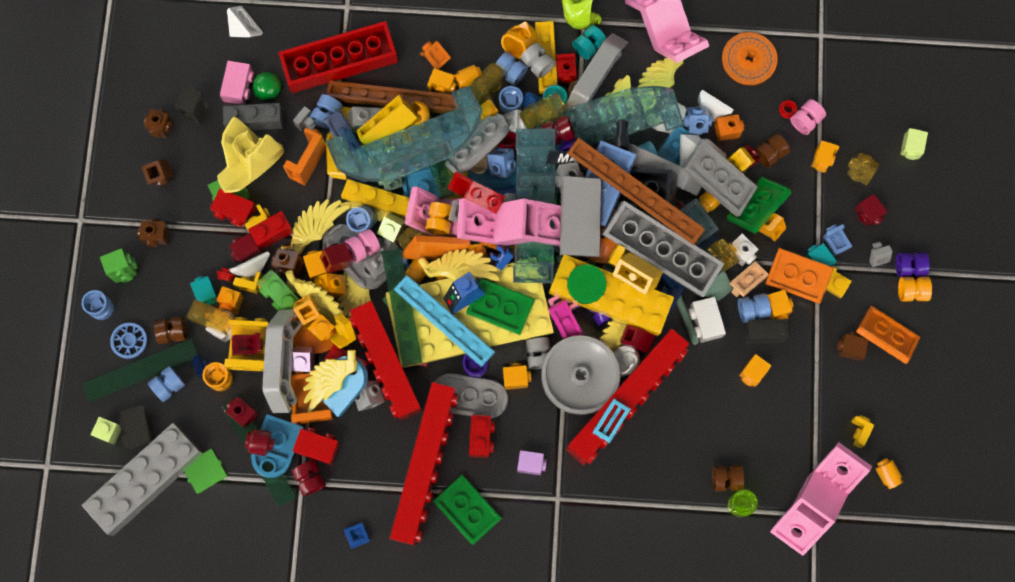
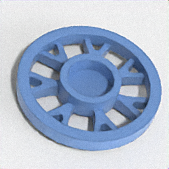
M124 323L113 331L110 344L115 354L125 359H132L143 353L148 339L145 330L135 323ZM128 326H133V333H128ZM119 330L125 333L122 337L117 335ZM141 331L143 335L137 338L135 334ZM120 340L122 345L115 346L114 341ZM137 341H143L142 347L136 346ZM123 347L127 348L124 355L119 353ZM135 347L137 353L131 355L130 349Z

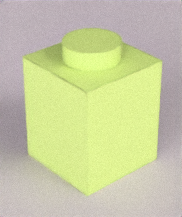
M909 128L904 134L900 155L906 156V158L911 160L919 159L924 154L928 132Z
M389 213L383 218L377 234L395 242L402 234L406 225L404 224L405 220Z
M98 417L91 436L115 445L123 427Z

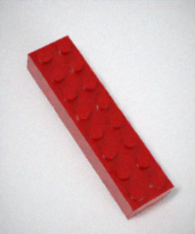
M671 329L567 446L566 451L583 466L586 463L591 464L599 454L597 450L599 448L603 450L608 445V442L593 434V431L613 399L631 409L626 416V419L629 421L638 410L636 406L638 404L642 406L651 395L648 392L650 390L654 392L662 383L663 379L661 377L663 375L667 377L676 367L674 363L676 361L680 363L689 352L687 350L689 343ZM614 405L609 415L605 419L604 423L600 427L599 431L601 433L603 432L606 425L608 424L611 417L618 408L617 405ZM621 409L607 431L606 436H610L625 410ZM625 423L621 424L616 434L622 429Z
M434 382L431 384L390 535L392 540L415 546L417 542H421L423 531L420 530L422 522L426 523L428 517L426 506L427 503L431 504L434 493L431 491L432 484L437 482L439 475L438 471H436L437 465L442 464L444 453L441 451L442 446L447 445L449 437L448 432H446L447 427L452 426L454 415L451 413L452 408L457 407L459 400L456 389Z

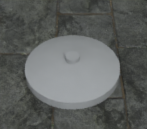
M572 336L561 340L548 352L541 369V381L546 395L555 406L571 414L585 415L600 410L618 390L620 369L615 355L603 342L588 336Z

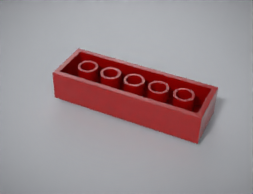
M386 21L278 52L291 94L327 84L329 81H337L398 63Z
M372 301L350 310L352 316L349 317V320L354 330H359L360 334H357L361 346L363 348L367 347L368 351L365 352V355L370 365H375L376 367L373 372L378 383L383 382L384 387L381 390L386 400H391L392 405L389 407L394 418L398 417L402 421L422 412Z

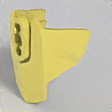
M233 117L222 136L221 143L227 167L217 175L218 182L225 193L240 191L268 170L284 154L283 146L268 134L263 138H259L243 122Z

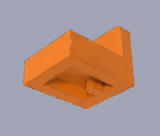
M428 41L422 46L423 50L419 53L421 56H425L437 70L451 59L438 41L432 43Z

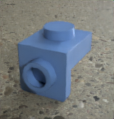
M836 224L826 229L827 233L823 236L833 256L852 247L843 231L845 228L843 224L838 227Z

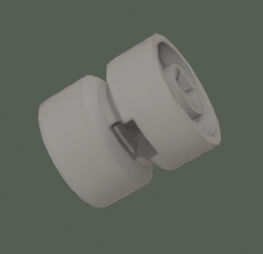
M539 43L531 45L522 54L521 60L527 67H531V71L537 78H542L553 69L556 61L549 54H545L546 50Z
M548 337L525 341L526 353L530 355L527 357L529 369H542L544 359L551 349Z

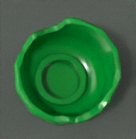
M262 72L253 81V92L262 101L271 98L275 99L281 92L282 82L275 73Z

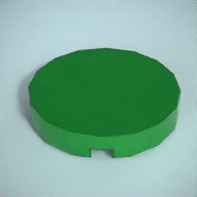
M584 264L571 271L567 279V290L575 301L581 304H592L603 296L606 290V278L599 268Z

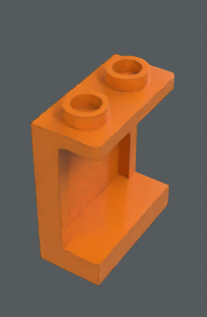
M305 128L304 130L309 144L298 164L296 165L286 160L283 166L290 179L306 186L326 150L321 132L313 128L311 130Z
M297 371L291 375V386L298 400L295 405H292L291 419L293 424L333 420V412L323 401L317 405L313 412H308L311 400L308 403H304V399L310 390L304 391L303 388L310 383L305 380L313 376L310 373L304 374L302 371Z

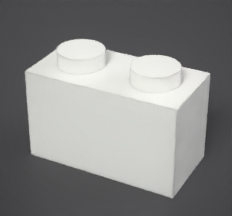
M715 297L691 304L689 315L691 320L695 321L696 327H694L696 337L700 338L701 343L722 338L726 334Z

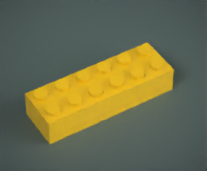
M563 255L549 294L625 324L641 328L653 335L658 336L661 333L674 297L657 290H652L645 295L615 277L613 273L599 268L606 278V290L597 302L581 304L569 295L567 279L571 271L576 267L591 264Z

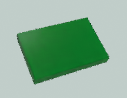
M761 177L755 184L758 187L741 215L736 217L730 212L726 216L728 221L754 234L759 231L792 193L789 188L764 177Z
M481 278L479 283L486 295L469 304L466 314L521 336L535 299Z
M463 475L457 478L433 500L472 546L502 519Z

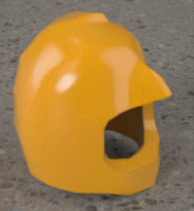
M526 21L511 27L502 36L501 44L505 52L508 51L514 57L520 59L522 54L531 45L536 43V31Z

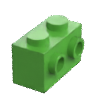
M122 248L100 257L106 275L115 283L121 281L128 282L138 275L136 271L138 264L135 258H132L130 253H126Z
M272 270L256 282L261 287L259 291L266 299L270 297L274 301L272 306L277 311L293 309V303L299 300Z

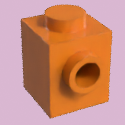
M739 114L716 118L714 123L718 142L740 138L742 131H744V123L740 120Z

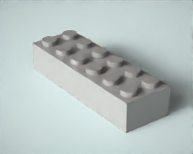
M625 201L620 203L601 234L615 244L626 248L625 250L635 254L663 271V274L701 297L705 296L724 265L723 262L696 245L693 246L672 230Z
M172 423L84 502L82 507L107 535L114 536L203 453L178 425Z

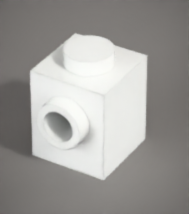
M741 234L728 246L726 252L743 266L746 263L750 265L757 258L755 254L759 249Z

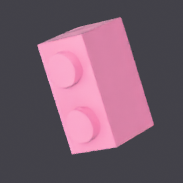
M233 61L227 62L220 92L223 102L245 105L246 99L249 100L250 82L254 80V71L250 64Z

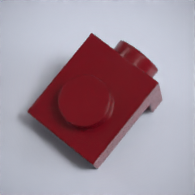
M260 333L231 336L232 356H255L263 349V339L260 338Z

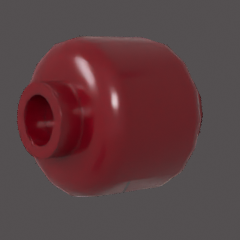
M252 429L251 433L247 432L244 448H247L250 454L266 456L269 450L273 451L275 439L271 438L270 431Z

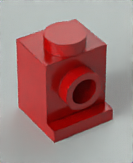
M575 53L556 55L558 82L569 84L576 81Z

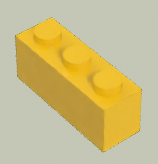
M398 95L356 130L360 141L375 154L378 150L383 149L390 140L396 138L407 126L413 124L417 116L414 109Z

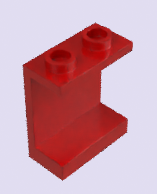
M455 172L447 188L463 196L464 199L497 214L505 198L502 194L458 172Z

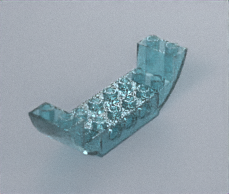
M470 86L451 92L456 110L350 150L344 134L327 140L326 144L335 166L344 174L361 181H383L387 183L455 156V152L466 144L477 129L482 108Z
M663 86L632 87L562 110V112L552 116L532 130L526 137V142L539 173L556 167V165L545 164L548 152L558 151L559 146L556 145L551 148L548 146L542 131V124L549 121L555 123L557 118L568 115L572 123L576 138H580L587 144L615 138L617 132L616 122L618 120H627L629 122L628 135L660 124H664L666 131L685 125L672 89Z
M516 129V200L529 199L555 204L556 165L545 164L548 152L556 151L555 129ZM550 220V227L553 229L554 222ZM538 242L515 244L513 283H553L555 245Z

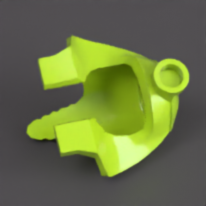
M562 0L565 20L572 28L581 30L593 24H601L600 15L591 12L593 0Z

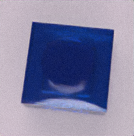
M200 355L191 357L196 375L199 378H203V370L208 365L207 360L203 359Z

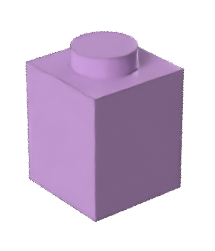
M295 346L292 353L291 371L310 372L315 365L314 346Z
M520 450L517 472L541 475V471L546 469L547 459H543L544 454Z

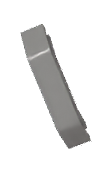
M614 33L605 39L575 85L562 112L578 121L584 116L592 98L611 68L621 58L623 54L621 51L627 46L628 41Z
M629 143L628 151L637 155L633 167L673 170L678 175L677 187L698 196L701 186L686 174L681 166Z
M293 309L279 310L266 328L263 393L272 413H289L292 409L288 404L295 405L298 401L291 386L293 337L302 326L301 321H291L293 317L297 316Z

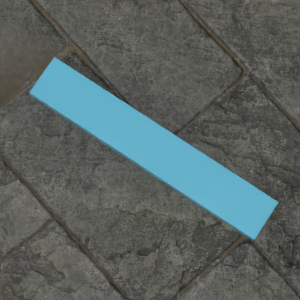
M408 275L394 288L396 293L479 366L482 367L495 353Z

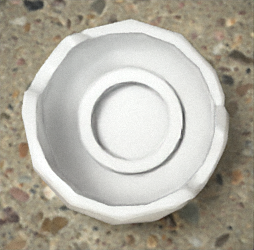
M625 345L619 347L613 353L619 364L620 375L632 374L639 366L640 355L635 348Z

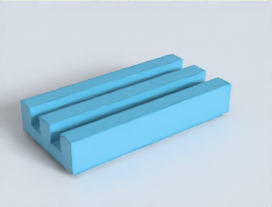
M613 399L594 429L593 434L610 443L631 409ZM614 405H617L618 408L616 409L615 413L613 414L605 429L601 433L599 431L600 427L604 423L605 419L609 415ZM621 409L625 410L610 436H606L607 431Z

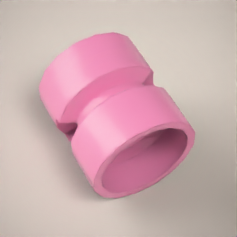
M810 99L790 120L799 132L808 135L816 127V124H819L826 117V112L818 102Z
M370 229L359 233L358 237L353 236L344 241L347 248L351 250L352 261L355 263L365 259L366 254L370 256L380 251L378 239Z

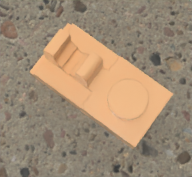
M755 261L730 282V285L734 288L731 293L736 297L740 294L745 297L765 280L769 274Z

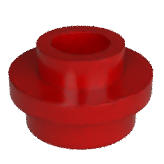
M791 100L783 101L779 106L780 115L787 119H790L798 111L797 105ZM785 108H789L791 112H786Z
M222 267L221 271L217 270L216 272L218 274L217 278L232 282L233 277L236 276L228 268Z

